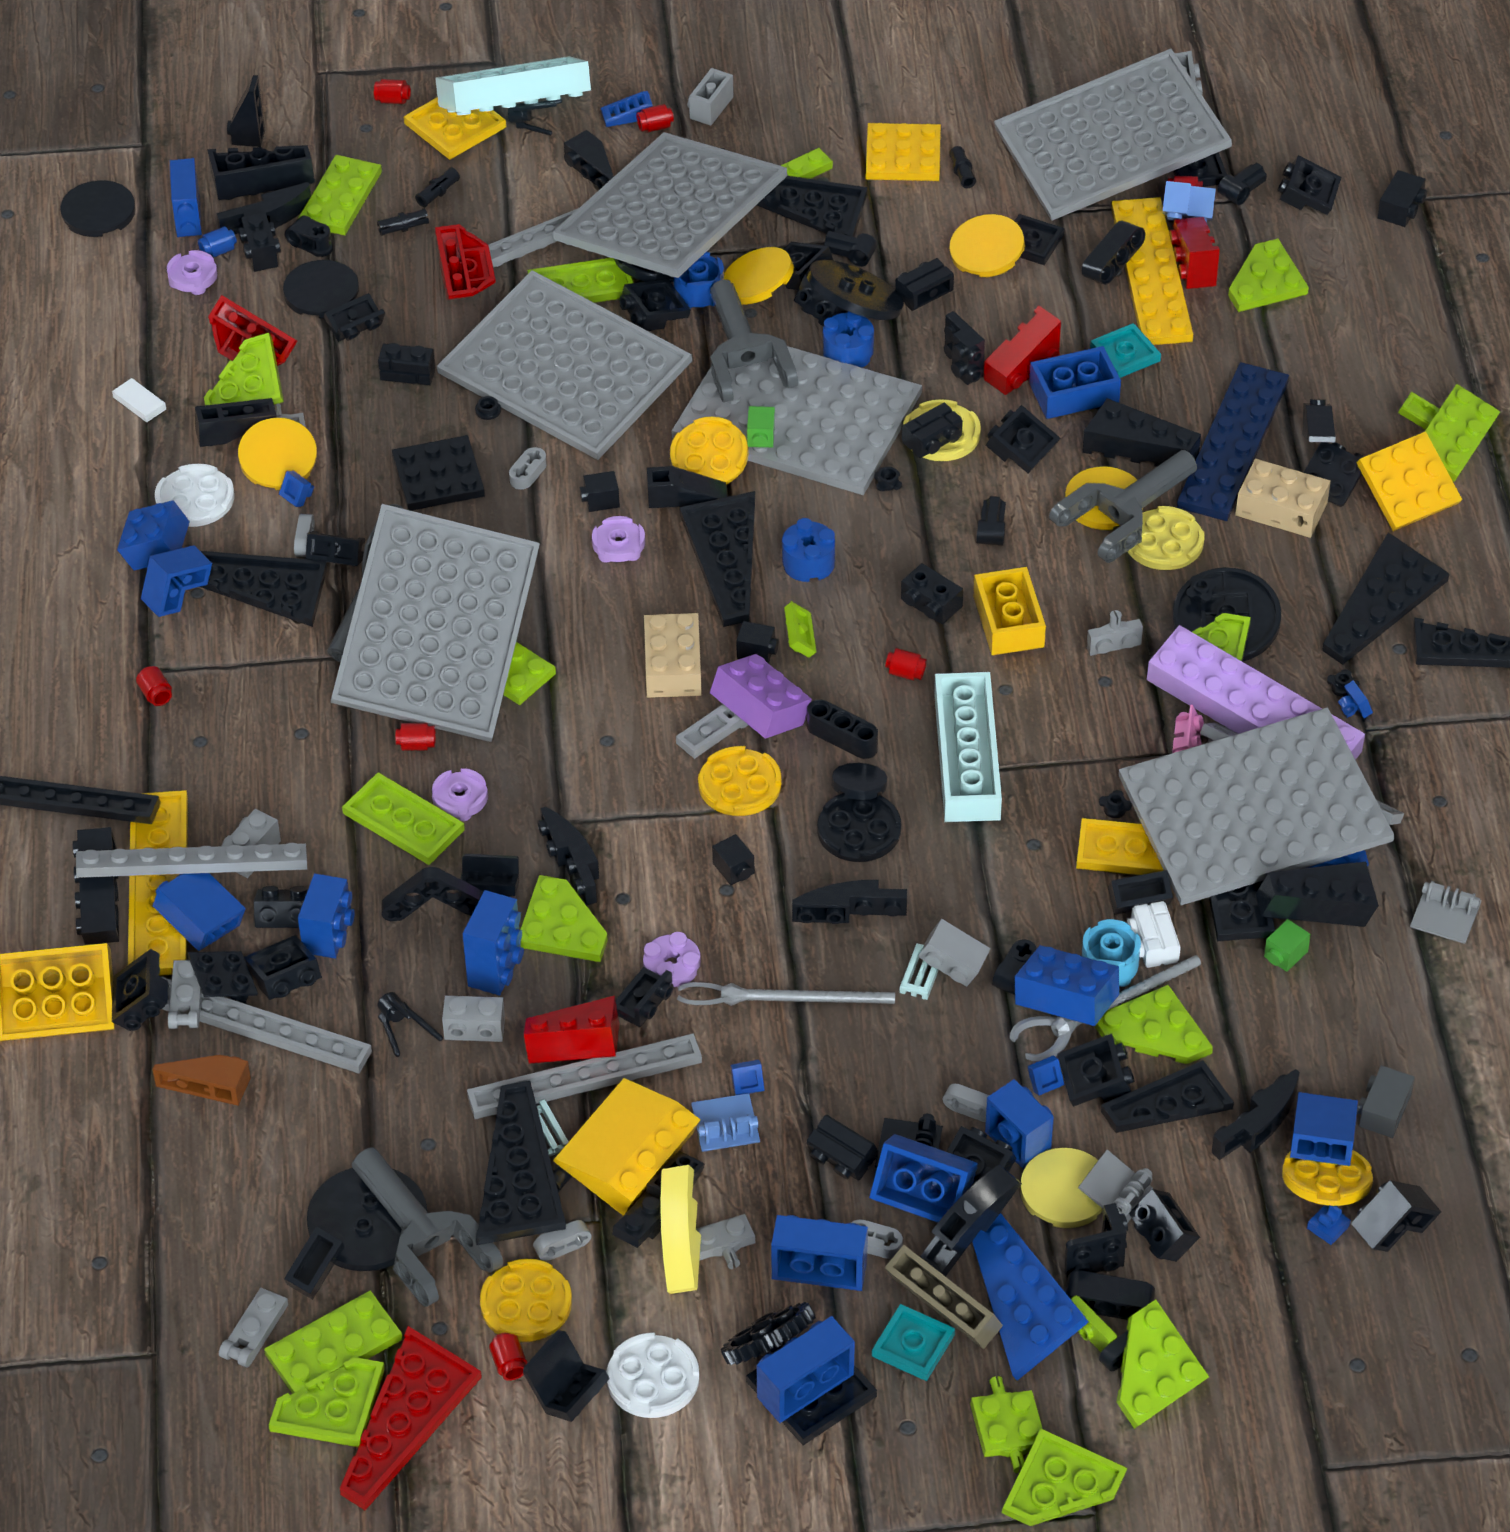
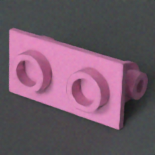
M1190 705L1189 713L1181 712L1176 717L1174 732L1176 738L1173 741L1172 753L1202 745L1200 732L1204 720L1201 715L1197 714L1193 705Z

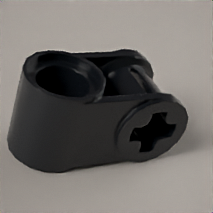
M301 216L285 230V238L292 246L305 250L314 256L324 257L333 251L332 243L329 241V226L319 223L308 216Z
M1022 939L1012 945L994 974L992 986L1015 995V975L1037 949L1032 941Z

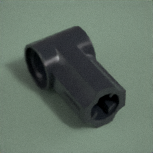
M1256 162L1235 176L1228 174L1223 177L1218 185V193L1236 205H1241L1247 200L1252 190L1266 181L1267 174L1263 166Z
M828 231L824 246H829L832 254L848 257L851 263L863 267L869 263L875 252L877 241L869 234L862 233L856 238Z
M990 496L989 499L983 501L981 520L978 521L977 544L999 546L1004 544L1006 502L1002 501L1000 497Z

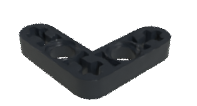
M426 867L382 900L381 915L390 922L401 921L431 898H435L466 915L472 916L484 891L437 867ZM457 890V891H460V892H457V893H448L447 891ZM409 893H417V894H419V895H416V896H408V895H406V894H409Z

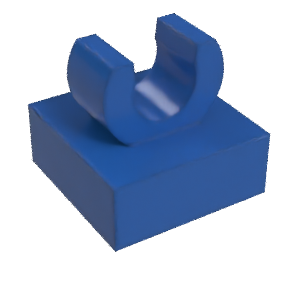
M294 470L286 471L279 495L295 507L304 506L306 497H311L314 486Z
M1354 680L1344 686L1348 696L1342 697L1338 703L1342 707L1341 711L1347 718L1354 715L1357 710L1363 718L1373 713L1368 699Z
M1054 1055L1028 1066L1033 1091L1037 1095H1042L1065 1085L1059 1059Z
M760 1060L730 1065L735 1095L765 1091Z
M1324 1205L1308 1221L1307 1229L1332 1245L1350 1227L1351 1220L1344 1216L1342 1210L1337 1206Z

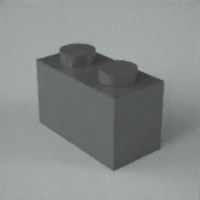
M1381 1065L1377 1076L1371 1075L1366 1089L1369 1092L1368 1097H1362L1357 1109V1114L1361 1115L1359 1127L1393 1138L1412 1095L1415 1077Z

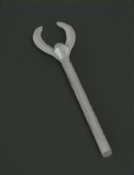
M1194 955L1180 962V964L1178 963L1151 978L1145 979L1143 982L1141 981L1129 987V989L1121 991V993L1119 992V996L1109 1009L1127 1002V1000H1131L1135 996L1137 997L1149 991V989H1153L1186 971L1200 966V958ZM1060 1016L1030 1017L1019 1021L1013 1026L1010 1032V1040L1015 1042L1018 1039L1019 1033L1024 1029L1034 1026H1051L1053 1034L1058 1037L1054 1045L1043 1053H1025L1026 1059L1041 1061L1053 1055L1056 1057L1058 1053H1061L1068 1044L1074 1029L1082 1023Z
M705 982L685 983L677 987L678 991L688 987H706L721 991L720 998L711 1000H688L678 995L677 1000L690 1005H712L724 1002L733 1006L746 1000L895 1004V992L745 989L734 983L721 986Z

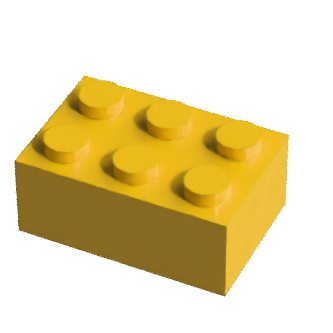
M1027 567L974 575L973 597L991 655L1045 647L1046 625Z

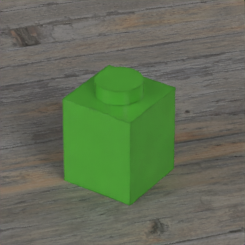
M749 406L747 423L748 447L773 448L775 407Z
M1287 919L1266 939L1264 957L1271 964L1279 966L1287 972L1308 952L1311 934Z

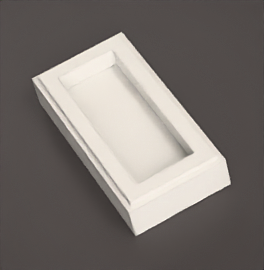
M132 378L112 391L113 398L145 422L150 421L166 410L165 402Z

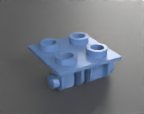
M749 1093L691 1102L693 1114L701 1119L696 1128L702 1152L760 1143L757 1129L758 1120L757 1116H754Z

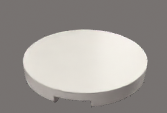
M188 464L178 467V471L173 472L166 478L163 477L155 489L156 504L174 500L189 519L188 527L203 526L219 520L230 510L234 502V488L231 479L218 471L217 467L207 464Z
M655 1333L636 1335L621 1343L614 1350L606 1371L610 1378L607 1381L608 1391L617 1405L633 1415L646 1418L664 1417L679 1411L691 1401L699 1384V1366L693 1351L679 1339L675 1340L655 1335Z

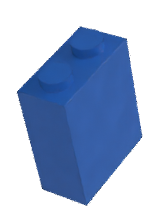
M195 159L170 160L171 199L177 237L202 235L200 194Z
M210 873L179 874L170 882L164 881L156 889V897L153 903V907L198 951L239 927L246 910Z
M1298 1092L1290 1158L1350 1166L1358 1100Z

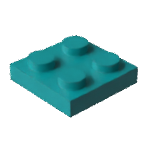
M1134 323L1093 339L1090 342L1091 349L1104 346L1119 378L1161 361V353Z
M900 1304L873 1347L872 1357L927 1381L955 1336V1328Z

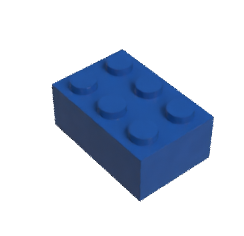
M1104 346L1030 362L1029 385L1046 419L1101 407L1107 398L1118 403L1120 401L1121 379Z
M484 890L462 933L468 987L500 996L505 985L509 986L511 983L513 969L516 964H520L524 954V948L521 947L522 930L519 929L521 912H518L517 899Z
M1040 945L1015 975L1016 1005L1092 1026L1099 1022L1119 996V966L1082 957L1078 954L1056 950L1052 947Z
M894 1134L883 1144L869 1198L939 1222L957 1200L972 1187L978 1163Z
M777 1215L771 1244L772 1279L862 1291L867 1266L868 1227L860 1226L856 1223L844 1224L830 1222L825 1219L813 1220L799 1218L795 1215Z
M832 1316L823 1322H816L806 1333L798 1338H791L783 1348L773 1354L765 1355L757 1364V1398L779 1423L783 1422L854 1375L855 1341Z

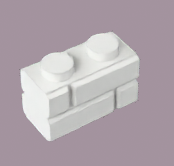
M1161 901L1151 903L1150 905L1134 906L1131 918L1127 920V924L1131 926V930L1135 934L1138 933L1140 936V958L1143 957L1145 967L1150 968L1160 966L1161 964L1177 963L1180 956V944L1166 902Z

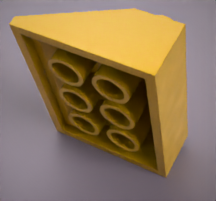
M104 943L0 954V1041L115 1030V1024L112 1022L113 971L109 945Z
M623 1078L554 1158L553 1162L624 1216L646 1191L649 1181L677 1154L693 1135L701 1119L679 1102Z

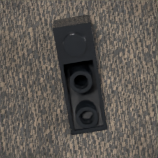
M588 130L564 142V160L567 165L576 169L585 179L595 184L599 190L614 177L602 141Z
M674 466L647 467L649 508L684 507L727 497L726 482Z

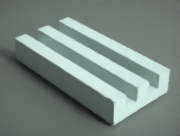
M917 943L901 982L900 993L906 994V991L911 992V996L917 997V994H920L922 999L928 1000L939 969L931 967L924 987H921L928 968V964L923 960L914 985L909 984L919 960L918 956L924 946Z
M544 1099L539 1101L540 1105L537 1106L544 1137L550 1146V1149H548L550 1157L560 1153L569 1141ZM540 1113H543L560 1145H557Z

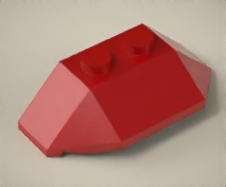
M460 224L435 227L439 262L447 300L473 297L496 283L488 244L466 231Z
M223 295L220 296L208 316L212 325L218 353L231 361L240 352L239 347L244 340L269 333L272 337L277 366L285 363L297 343V340Z

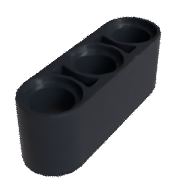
M1123 220L1117 222L1083 262L1082 275L1101 284H1109L1142 246L1146 236L1145 230Z
M814 700L807 706V729L811 734L862 759L873 758L877 754L878 729L875 725L825 700Z
M1079 1270L1069 1273L1065 1293L1070 1299L1076 1295L1079 1296L1097 1315L1128 1320L1133 1314L1153 1302L1156 1292L1155 1287L1148 1282Z

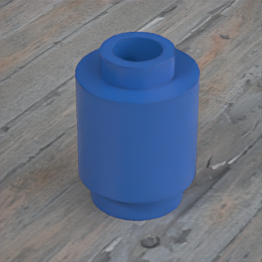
M225 226L202 235V238L198 239L200 251L210 254L213 258L234 250V244L237 243L234 232L231 229L228 230Z

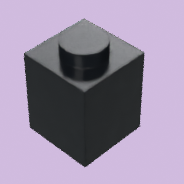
M614 471L583 475L584 486L579 487L581 502L587 503L589 512L620 508L619 488Z
M743 621L736 640L737 659L757 654L769 664L771 655H776L779 645V639L775 638V627Z
M737 834L712 846L713 865L730 885L744 881L755 874L754 855Z

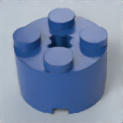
M706 252L679 278L674 277V287L689 308L715 306L710 294V288L717 281L724 280L722 260L719 257L716 259L710 256V252Z
M848 311L847 313L827 318L824 321L823 357L861 368L870 362L874 352V327L870 320Z
M808 518L799 519L796 524L790 526L782 537V563L785 572L791 578L802 582H810V578L818 577V580L829 576L835 567L834 531L821 523L812 522Z

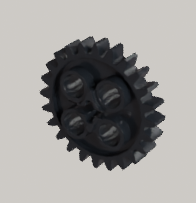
M806 1302L798 1303L793 1307L790 1305L786 1309H780L777 1312H770L752 1322V1326L746 1327V1329L729 1339V1342L725 1343L724 1347L720 1349L726 1363L730 1365H737L742 1361L747 1362L752 1357L755 1359L759 1355H767L808 1328V1325L816 1319V1315L810 1304Z

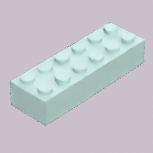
M570 56L436 78L439 107L447 109L448 112H456L457 115L471 114L473 109H479L481 112L494 110L493 106L501 105L502 108L515 107L516 102L524 101V104L538 103L540 98H546L549 101L561 99L560 95L568 94L569 97L582 96L583 91L591 90L588 61Z
M990 672L935 674L934 696L945 822L1001 820L1002 796Z

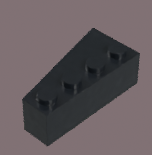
M308 145L276 146L274 151H268L263 149V147H253L251 152H239L238 148H228V153H217L216 149H207L218 201L232 200L236 197L247 195L254 196L259 193L276 191L307 182L309 184L315 183L312 158Z
M1107 398L1084 430L1082 453L1092 454L1093 451L1104 453V457L1115 459L1117 455L1131 458L1130 462L1139 464L1149 461L1154 462V466L1157 467L1179 451L1186 450L1196 461L1200 451L1201 434Z
M111 827L77 830V841H73L74 858H76V851L117 849ZM74 866L75 883H79L80 892H75L76 909H80L81 918H76L77 935H82L85 945L119 942L118 905H115V902L119 901L116 880L118 876L77 878L76 866Z
M1366 861L1269 872L1256 892L1261 917L1365 927L1379 906Z

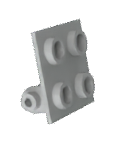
M1431 881V883L1425 882L1422 890L1423 894L1410 927L1465 944L1479 910L1481 898L1476 897L1475 893L1470 894L1461 891L1459 894L1458 888H1456L1455 892H1452L1451 886H1448L1445 890V886L1437 884L1435 881Z
M1106 1150L1078 1188L1102 1209H1104V1205L1116 1203L1119 1213L1125 1214L1128 1223L1131 1219L1129 1212L1153 1189L1150 1186L1153 1174L1147 1168L1140 1169L1135 1173L1109 1150Z

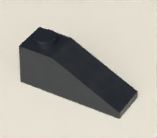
M258 75L252 76L234 110L232 120H228L227 134L231 135L232 145L261 147L265 125Z
M272 398L196 406L195 431L199 446L227 444L243 436L256 423L270 418H277Z
M1310 399V403H1303L1302 434L1309 442H1335L1332 406L1326 404V399Z

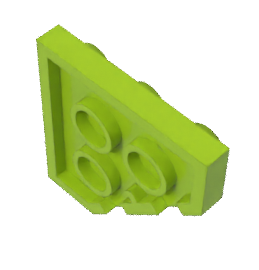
M1277 238L1254 245L1231 284L1228 296L1237 311L1241 312L1307 295L1309 287Z
M266 333L244 340L239 347L240 352L233 361L230 360L219 375L220 380L213 390L209 389L204 396L205 405L272 398L274 405L284 402L271 335Z
M1223 613L1216 617L1212 623L1203 628L1199 627L1192 633L1242 661L1251 617Z
M539 875L521 927V947L601 962L608 941L607 932L567 880Z
M1169 985L1107 1010L1094 1026L1101 1037L1112 1033L1118 1043L1123 1042L1125 1046L1135 1048V1052L1158 1057L1159 1054L1176 1058L1175 1062L1186 1065L1212 1054L1213 1050L1211 1043Z
M1154 1300L1128 1318V1337L1123 1353L1122 1379L1116 1403L1134 1429L1209 1378L1157 1300Z
M353 1357L344 1362L343 1367L330 1374L325 1372L305 1383L303 1389L291 1395L287 1393L277 1398L269 1422L270 1432L359 1447L361 1443L360 1438L364 1429L366 1430L385 1370L384 1362Z
M1040 1429L1003 1506L1002 1513L1026 1525L1033 1526L1114 1500L1127 1472V1468Z

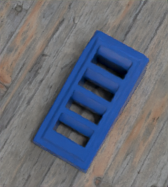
M643 91L602 107L601 114L606 127L637 122L636 113L641 112L644 108L653 107L648 91Z

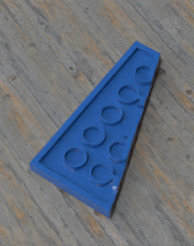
M1000 1213L986 1232L979 1231L972 1243L994 1315L1003 1325L999 1332L1013 1377L1018 1381L1089 1323V1321Z

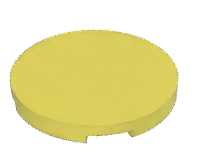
M931 400L919 404L917 409L906 415L903 425L945 402L952 411H955L962 418V436L956 442H949L940 447L935 454H928L923 458L933 461H951L966 456L979 443L981 425L977 415L973 411L970 412L966 408L957 405L956 401Z
M1158 506L1157 509L1143 512L1142 541L1131 548L1128 553L1134 560L1149 568L1157 570L1183 568L1200 556L1204 546V531L1190 513L1175 507Z
M1055 1148L1035 1156L1027 1164L1021 1177L1020 1193L1027 1210L1032 1215H1036L1058 1228H1076L1096 1220L1103 1209L1078 1187L1098 1160L1084 1151L1073 1148Z

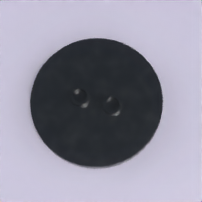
M818 260L813 262L808 270L807 279L812 288L826 300L851 313L871 319L891 320L900 315L904 306L902 297L892 286L874 274L856 266L833 260Z
M1223 567L1197 574L1207 580L1214 579L1217 583L1216 588L1212 590V600L1209 602L1199 603L1186 595V590L1191 586L1190 580L1179 590L1173 605L1174 629L1180 625L1193 632L1199 627L1203 628L1212 623L1216 617L1223 613L1251 617L1242 662L1263 653L1270 647L1278 635L1281 624V605L1279 599L1266 581L1249 571Z
M353 1168L341 1171L325 1181L315 1192L308 1206L307 1227L309 1237L317 1226L341 1240L345 1248L334 1264L341 1268L353 1271H374L393 1266L401 1235V1227ZM393 1169L427 1211L426 1200L419 1186L402 1172Z

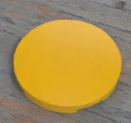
M987 214L971 218L960 225L951 237L949 248L952 261L960 271L976 274L979 277H992L1000 275L1015 266V262L1025 249L1023 232L1015 221L1002 215Z
M777 247L760 248L746 253L735 260L724 272V280H729L734 284L741 305L754 304L772 297L771 293L782 284H787L792 277L794 265L785 250Z
M702 417L693 420L692 424L685 427L680 433L677 432L670 447L672 466L726 482V485L742 473L749 456L745 435L731 421L721 417Z
M287 418L266 419L250 427L243 435L238 448L239 464L244 475L255 485L259 484L264 487L280 490L286 471L294 470L305 479L310 476L317 458L316 443L309 430L294 420Z
M1093 467L1081 471L1069 481L1065 497L1086 483H1103L1125 489L1136 482L1137 479L1130 473L1118 468ZM1095 506L1076 519V521L1087 527L1099 530H1113V527L1120 526L1101 512L1098 506Z
M746 746L728 747L713 753L707 758V762L698 774V788L703 800L714 810L727 815L747 816L759 813L772 805L781 791V771L776 761L767 753L762 754L746 749Z
M1352 1150L1350 1166L1290 1158L1291 1151L1284 1159L1282 1169L1284 1183L1293 1193L1313 1203L1330 1206L1352 1204L1366 1197L1372 1188V1167L1362 1155Z
M537 1259L507 1262V1266L502 1267L485 1280L480 1292L481 1313L486 1324L496 1334L505 1332L515 1334L520 1342L540 1340L555 1333L566 1322L572 1307L570 1284L561 1273L553 1268V1265Z

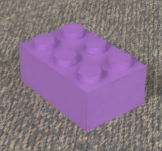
M757 654L718 666L710 694L765 739L803 726L807 715V706L812 700L799 687L795 686L781 672L774 669L764 658Z

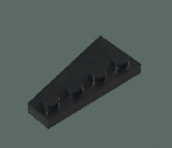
M1414 617L1416 665L1510 668V637L1492 633L1488 636H1483L1476 633L1473 629L1464 628V631L1448 628L1449 624L1437 622V625L1423 623L1424 619Z
M1204 1060L1102 1104L1101 1113L1115 1133L1232 1110L1234 1102Z

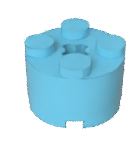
M1115 919L1102 920L1098 922L1097 926L1089 927L1083 936L1082 957L1119 966V986L1125 987L1131 983V979L1138 971L1141 939L1138 933L1135 934L1131 930V926L1126 922Z

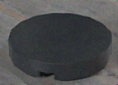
M847 763L833 771L832 787L837 793L839 791L844 792V796L849 799H873L878 797L879 792L883 794L886 791L888 777L885 771L877 766L867 763Z

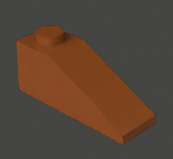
M214 1055L155 1064L152 1069L156 1087L239 1106L251 1079L248 1061L236 1056Z

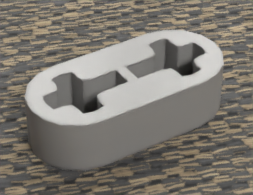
M537 447L529 448L509 470L512 487L515 489L529 488L544 471L547 463L546 453L543 449Z
M299 514L294 540L295 557H306L307 533L314 531L315 527L313 514Z
M951 1084L943 1096V1103L955 1112L986 1122L987 1097L990 1095L960 1084Z
M860 1219L851 1222L868 1227V1254L891 1259L903 1246L902 1234L894 1228ZM888 1240L894 1241V1243H891L890 1246L884 1245V1243H887Z
M576 1220L566 1224L565 1230L540 1235L534 1241L533 1247L540 1260L549 1261L585 1246L590 1241L592 1235L584 1221Z

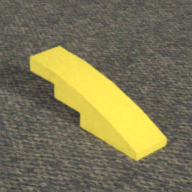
M690 1165L662 1169L661 1236L666 1285L669 1294L693 1291L698 1288L701 1234L696 1230L698 1202L692 1197L694 1169Z

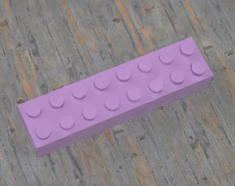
M1180 625L1148 663L1147 680L1186 704L1193 705L1196 710L1237 733H1243L1322 709ZM1332 715L1356 760L1362 752L1365 733Z

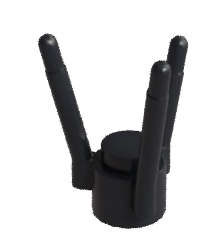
M559 99L540 101L535 104H516L515 107L508 108L509 122L516 123L517 129H528L551 136L553 134L552 131L526 124V121L531 120V110L556 107L557 104H561L563 101Z
M395 992L386 993L379 999L377 1006L382 1013L378 1016V1019L385 1028L396 1057L400 1056V1051L390 1026V1021L399 1022L404 1017L407 1019L412 1018L437 1040H443V1036L411 1010Z

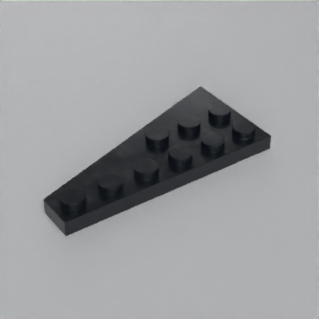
M787 176L757 206L826 234L828 231L854 237L867 198L868 187Z
M755 491L680 507V517L723 627L740 624L743 621L749 622Z
M1388 532L1325 639L1322 651L1344 665L1448 582L1449 573Z
M201 551L212 563L208 584L200 586L201 588L313 627L327 572L326 561Z
M531 1081L502 1085L484 1186L483 1203L480 1210L479 1227L476 1234V1245L566 1229V1221Z

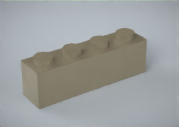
M905 1245L900 1248L885 1266V1270L896 1282L983 1350L1002 1328L1003 1325L991 1311Z

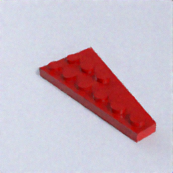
M409 1326L404 1334L405 1338L401 1348H398L395 1355V1362L391 1372L387 1375L371 1412V1419L367 1429H364L360 1438L361 1443L357 1453L352 1458L340 1486V1494L365 1511L482 1378L479 1369Z

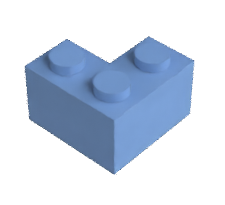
M1166 181L1163 214L1170 221L1182 219V217H1204L1206 223L1207 220L1212 221L1216 189L1191 186L1190 183Z

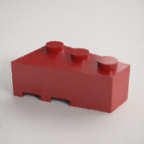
M1204 217L1174 219L1173 230L1169 231L1171 243L1175 245L1176 262H1179L1180 279H1184L1186 289L1213 287L1217 283L1220 249L1218 246L1212 245V243H1215V239L1213 236H1208L1210 229Z
M1041 306L1034 310L1036 315L1027 324L1022 322L1017 327L1020 332L1011 341L1006 339L984 361V380L1004 395H1007L1014 389H1018L1022 383L1030 378V362L1060 355L1061 320Z
M615 995L526 1018L524 1040L529 1064L616 1056L620 1024Z

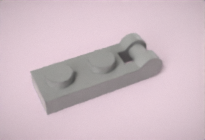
M722 704L676 736V744L695 759L737 729L747 727L748 724Z
M174 960L170 1009L168 1012L169 1029H178L179 1026L189 1025V1028H199L202 991L190 960Z
M260 1288L229 1338L222 1343L219 1349V1357L226 1360L235 1359L239 1365L248 1368L286 1310L288 1299ZM239 1345L245 1346L243 1349L238 1348Z

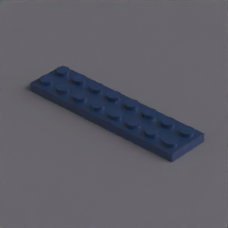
M1242 362L1239 363L1195 461L1197 470L1188 476L1179 496L1177 508L1228 521L1237 501L1238 492L1255 460L1287 387L1289 374Z

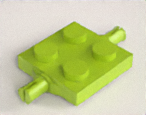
M995 1376L989 1380L993 1394L972 1397L970 1406L984 1457L999 1455L1010 1457L1013 1471L1019 1473V1469L1021 1471L1025 1462L1023 1455L1030 1452L1040 1429L1043 1428L1032 1390L1013 1393L1005 1392L1002 1377L998 1376L996 1380Z

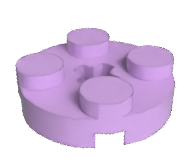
M192 250L189 251V255L182 257L181 253L177 254L167 264L169 285L180 291L200 295L217 279L218 274L214 258L203 251Z
M624 516L609 517L602 521L603 524L598 528L596 526L593 529L592 546L602 562L636 561L640 558L641 551L645 547V532L640 524L639 526L634 524L631 518ZM616 537H621L622 541H615Z
M461 769V772L452 773L451 770L446 771L437 777L432 786L433 805L460 821L469 820L472 815L483 809L488 800V789L484 778L478 772L471 769ZM465 791V794L462 796H456L454 793Z
M674 932L671 935H664L645 945L643 967L660 976L665 970L672 972V984L674 987L689 983L697 975V970L701 963L700 951L697 945L688 939L684 933ZM671 957L677 958V963L672 964L671 961H665Z

